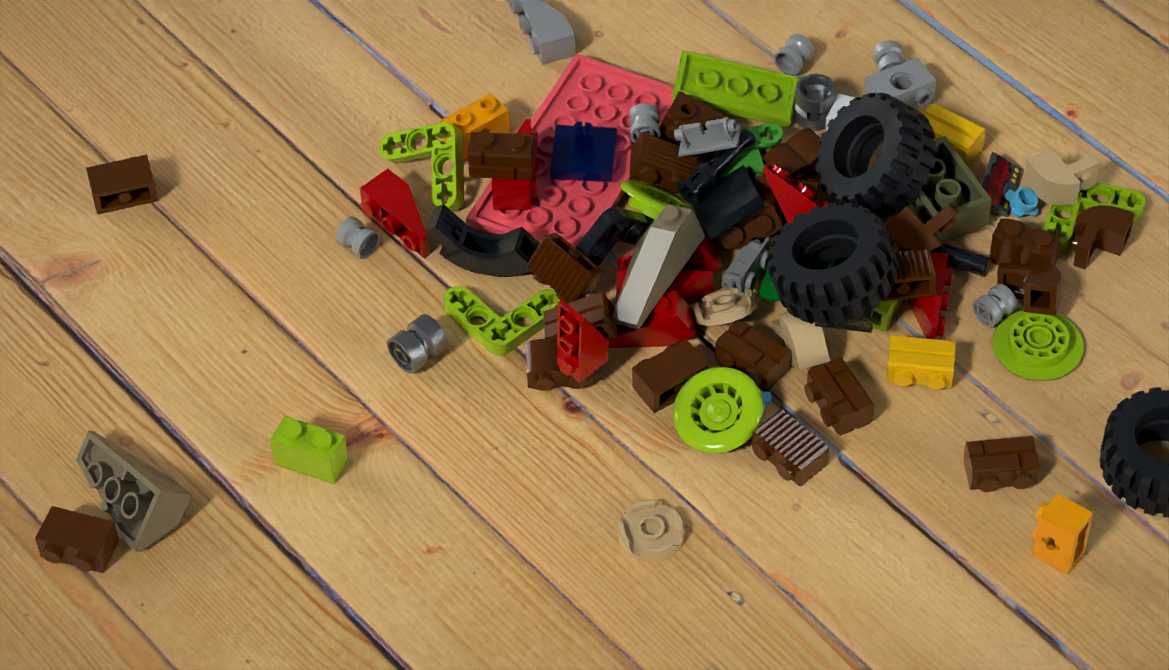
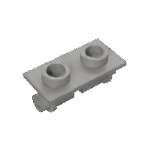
M725 117L723 119L706 121L705 126L707 130H703L701 123L680 125L679 129L674 130L675 140L681 141L678 156L699 155L701 153L738 147L741 124L737 125L735 119L730 120L729 117Z
M766 237L763 243L756 238H752L750 242L741 248L735 258L736 262L744 265L732 261L722 275L721 285L723 288H738V292H744L745 288H749L752 291L755 289L759 275L764 269L767 270L770 237Z

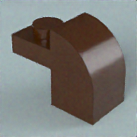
M950 202L926 222L909 203L887 222L885 226L889 235L904 249L909 251L921 249L923 251L927 248L931 251L943 243L936 232L939 230L944 234L956 224L957 221L954 216L957 215L959 210Z
M1105 205L1090 207L1081 212L1076 218L1072 239L1074 241L1071 251L1075 252L1073 266L1085 270L1096 248L1120 256L1131 235L1135 214Z
M1034 260L1032 266L1000 262L997 271V284L1007 286L1016 298L1024 299L1023 312L1056 316L1060 305L1061 273L1058 268L1039 260Z

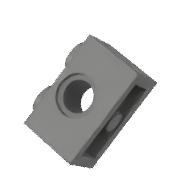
M919 57L866 76L864 95L873 92L876 94L880 92L886 93L916 109L934 102L936 80Z

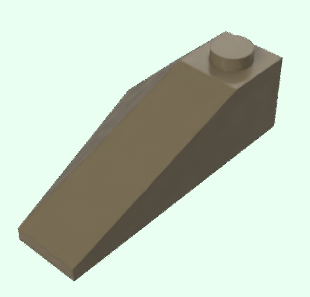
M667 204L638 240L611 317L613 323L639 329L704 239L705 234L693 209Z
M88 430L76 461L90 487L97 489L103 500L100 505L104 512L110 513L118 537L134 551L141 552L180 524L192 495L170 477L98 433Z

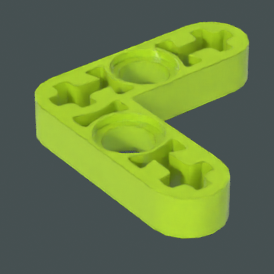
M441 122L389 133L382 138L379 144V152L383 158L393 163L432 157V196L434 204L436 206L444 204L452 212L457 211L462 206L465 197L463 135L458 127L448 122ZM448 132L451 133V137L446 138V143L435 138H445L448 136ZM425 135V146L421 150H416L415 144L417 139ZM396 143L406 147V149L398 147L393 150V153L391 152V148H394ZM452 159L453 168L449 174L444 175L442 171L443 165L447 160ZM450 192H452V197H449L446 202L445 197L449 196Z
M1097 182V184L1087 190H1080L1077 203L1066 206L1051 204L1044 230L1055 234L1056 229L1062 230L1058 254L1064 253L1070 247L1079 210L1084 211L1090 207L1100 205L1113 206L1134 213L1135 221L1139 220L1144 214L1146 198L1136 190ZM1095 195L1105 196L1108 199V201L1104 203H1099L1094 201L1092 197ZM1128 204H1134V207H1129ZM1058 211L1068 212L1071 215V217L1067 219H1061L1057 217L1055 213Z
M454 286L449 288L444 294V307L446 313L490 353L505 355L544 329L543 311L555 308L560 299L556 296L557 292L555 290L545 289L536 293L500 318L469 289L462 286ZM476 316L487 318V321L482 325L471 323V319ZM520 318H529L533 321L530 325L524 327L516 324V321Z

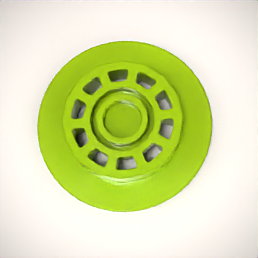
M626 180L620 184L621 189L631 196L628 201L630 206L648 217L655 219L663 208L669 204L693 209L697 220L700 221L696 209L691 204L665 190L634 180Z
M1023 310L1012 313L998 324L992 340L994 353L999 362L1016 376L1033 381H1050L1067 375L1079 364L1084 351L1083 339L1078 329L1072 322L1057 313L1056 316L1023 312Z
M714 367L703 370L691 377L676 396L673 407V421L676 431L687 445L700 452L718 454L734 450L747 442L752 437V432L759 427L763 415V398L757 384L747 374L729 367ZM732 393H735V398L731 397ZM702 404L700 410H698V405Z

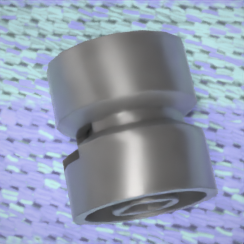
M809 74L798 81L796 85L794 116L799 127L803 129L810 128L814 132L822 131L826 128V118L832 108L836 95L835 83L829 77L822 74Z
M422 314L409 323L407 332L400 330L387 341V348L391 357L401 369L409 374L415 373L428 362V358L436 357L448 347V339L444 330L435 319L427 314Z

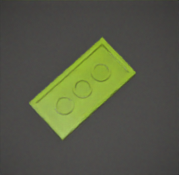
M682 50L671 100L674 101L678 92L681 91L718 112L765 123H774L789 128L792 121L796 85L799 77Z

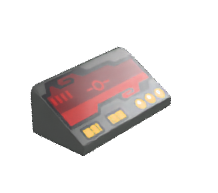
M995 152L991 153L982 187L992 199L990 214L1007 217L1010 202L1006 200L1005 194L1009 190L1015 192L1021 169Z

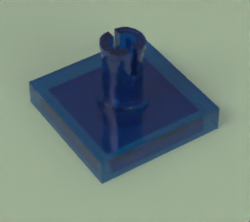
M577 122L574 126L556 125L550 179L612 182L617 128L593 127L589 122H585V126H582V122Z

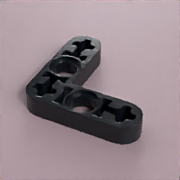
M620 207L608 208L599 216L576 249L599 266L618 241L636 245L654 219L643 213Z

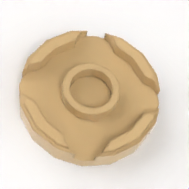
M732 287L705 295L702 298V304L699 305L696 302L692 311L695 321L700 325H722L742 319L752 313L757 308L755 293L751 289L745 288L744 292H738V288Z
M639 501L630 505L624 511L621 519L619 518L617 524L618 542L624 552L634 559L645 562L665 560L673 556L682 546L685 538L684 519L677 509L672 506L670 508L663 505L662 501Z

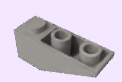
M509 0L513 15L518 14L522 34H527L529 37L528 44L533 55L537 54L542 65L575 55V34L563 13L542 0Z

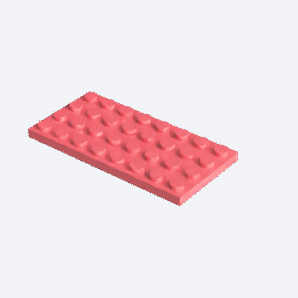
M576 53L531 120V131H537L538 150H535V155H537V173H533V178H537V197H531V209L493 210L491 179L467 215L466 224L473 229L488 234H504L522 226L538 242H541L545 235L557 232L576 248L599 216L608 208L617 207L625 194V191L620 187L621 182L634 180L635 178L629 175L631 146L634 144L630 139V109L640 103L653 104L659 110L660 122L658 124L661 125L673 103L671 98L674 86Z

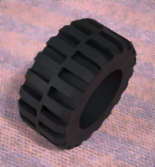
M873 92L862 95V98L857 97L849 101L850 105L841 107L837 111V117L829 121L827 124L829 128L825 135L822 134L819 141L821 148L817 150L816 160L819 162V165L816 166L818 178H820L819 183L822 190L826 192L827 197L840 205L852 203L857 208L862 206L881 218L896 214V210H903L911 199L916 200L921 194L919 190L923 185H927L930 179L928 176L929 171L934 169L935 159L933 154L936 153V141L932 140L935 138V134L928 118L920 113L919 110L889 94L881 92L876 94ZM884 141L878 160L868 170L874 151Z
M827 203V207L822 208L816 206L810 208L808 213L802 214L801 212L796 215L793 222L790 224L787 222L780 229V235H775L767 255V268L783 307L787 308L788 313L792 316L800 318L804 322L813 324L816 321L819 325L829 326L830 322H836L839 325L847 323L846 320L853 317L855 319L861 318L867 310L873 311L878 307L880 299H886L891 291V287L896 282L898 260L886 226L878 215L862 206L857 208L852 203H844V205ZM848 258L832 268L817 270L829 261Z
M1156 387L1150 388L1148 393H1144L1142 390L1132 394L1131 400L1129 398L1123 399L1117 404V408L1110 413L1104 430L1099 461L1106 484L1108 486L1112 485L1111 491L1119 499L1124 497L1128 506L1133 509L1137 507L1144 509L1145 514L1154 516V513L1163 514V517H1169V463H1163L1151 458L1139 447V445L1149 441H1169V391Z

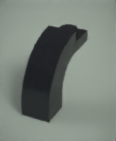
M444 204L435 207L427 228V232L442 244L439 254L445 259L467 271L495 277H512L531 271L526 268V265L540 244L522 226L504 234H488L475 230Z

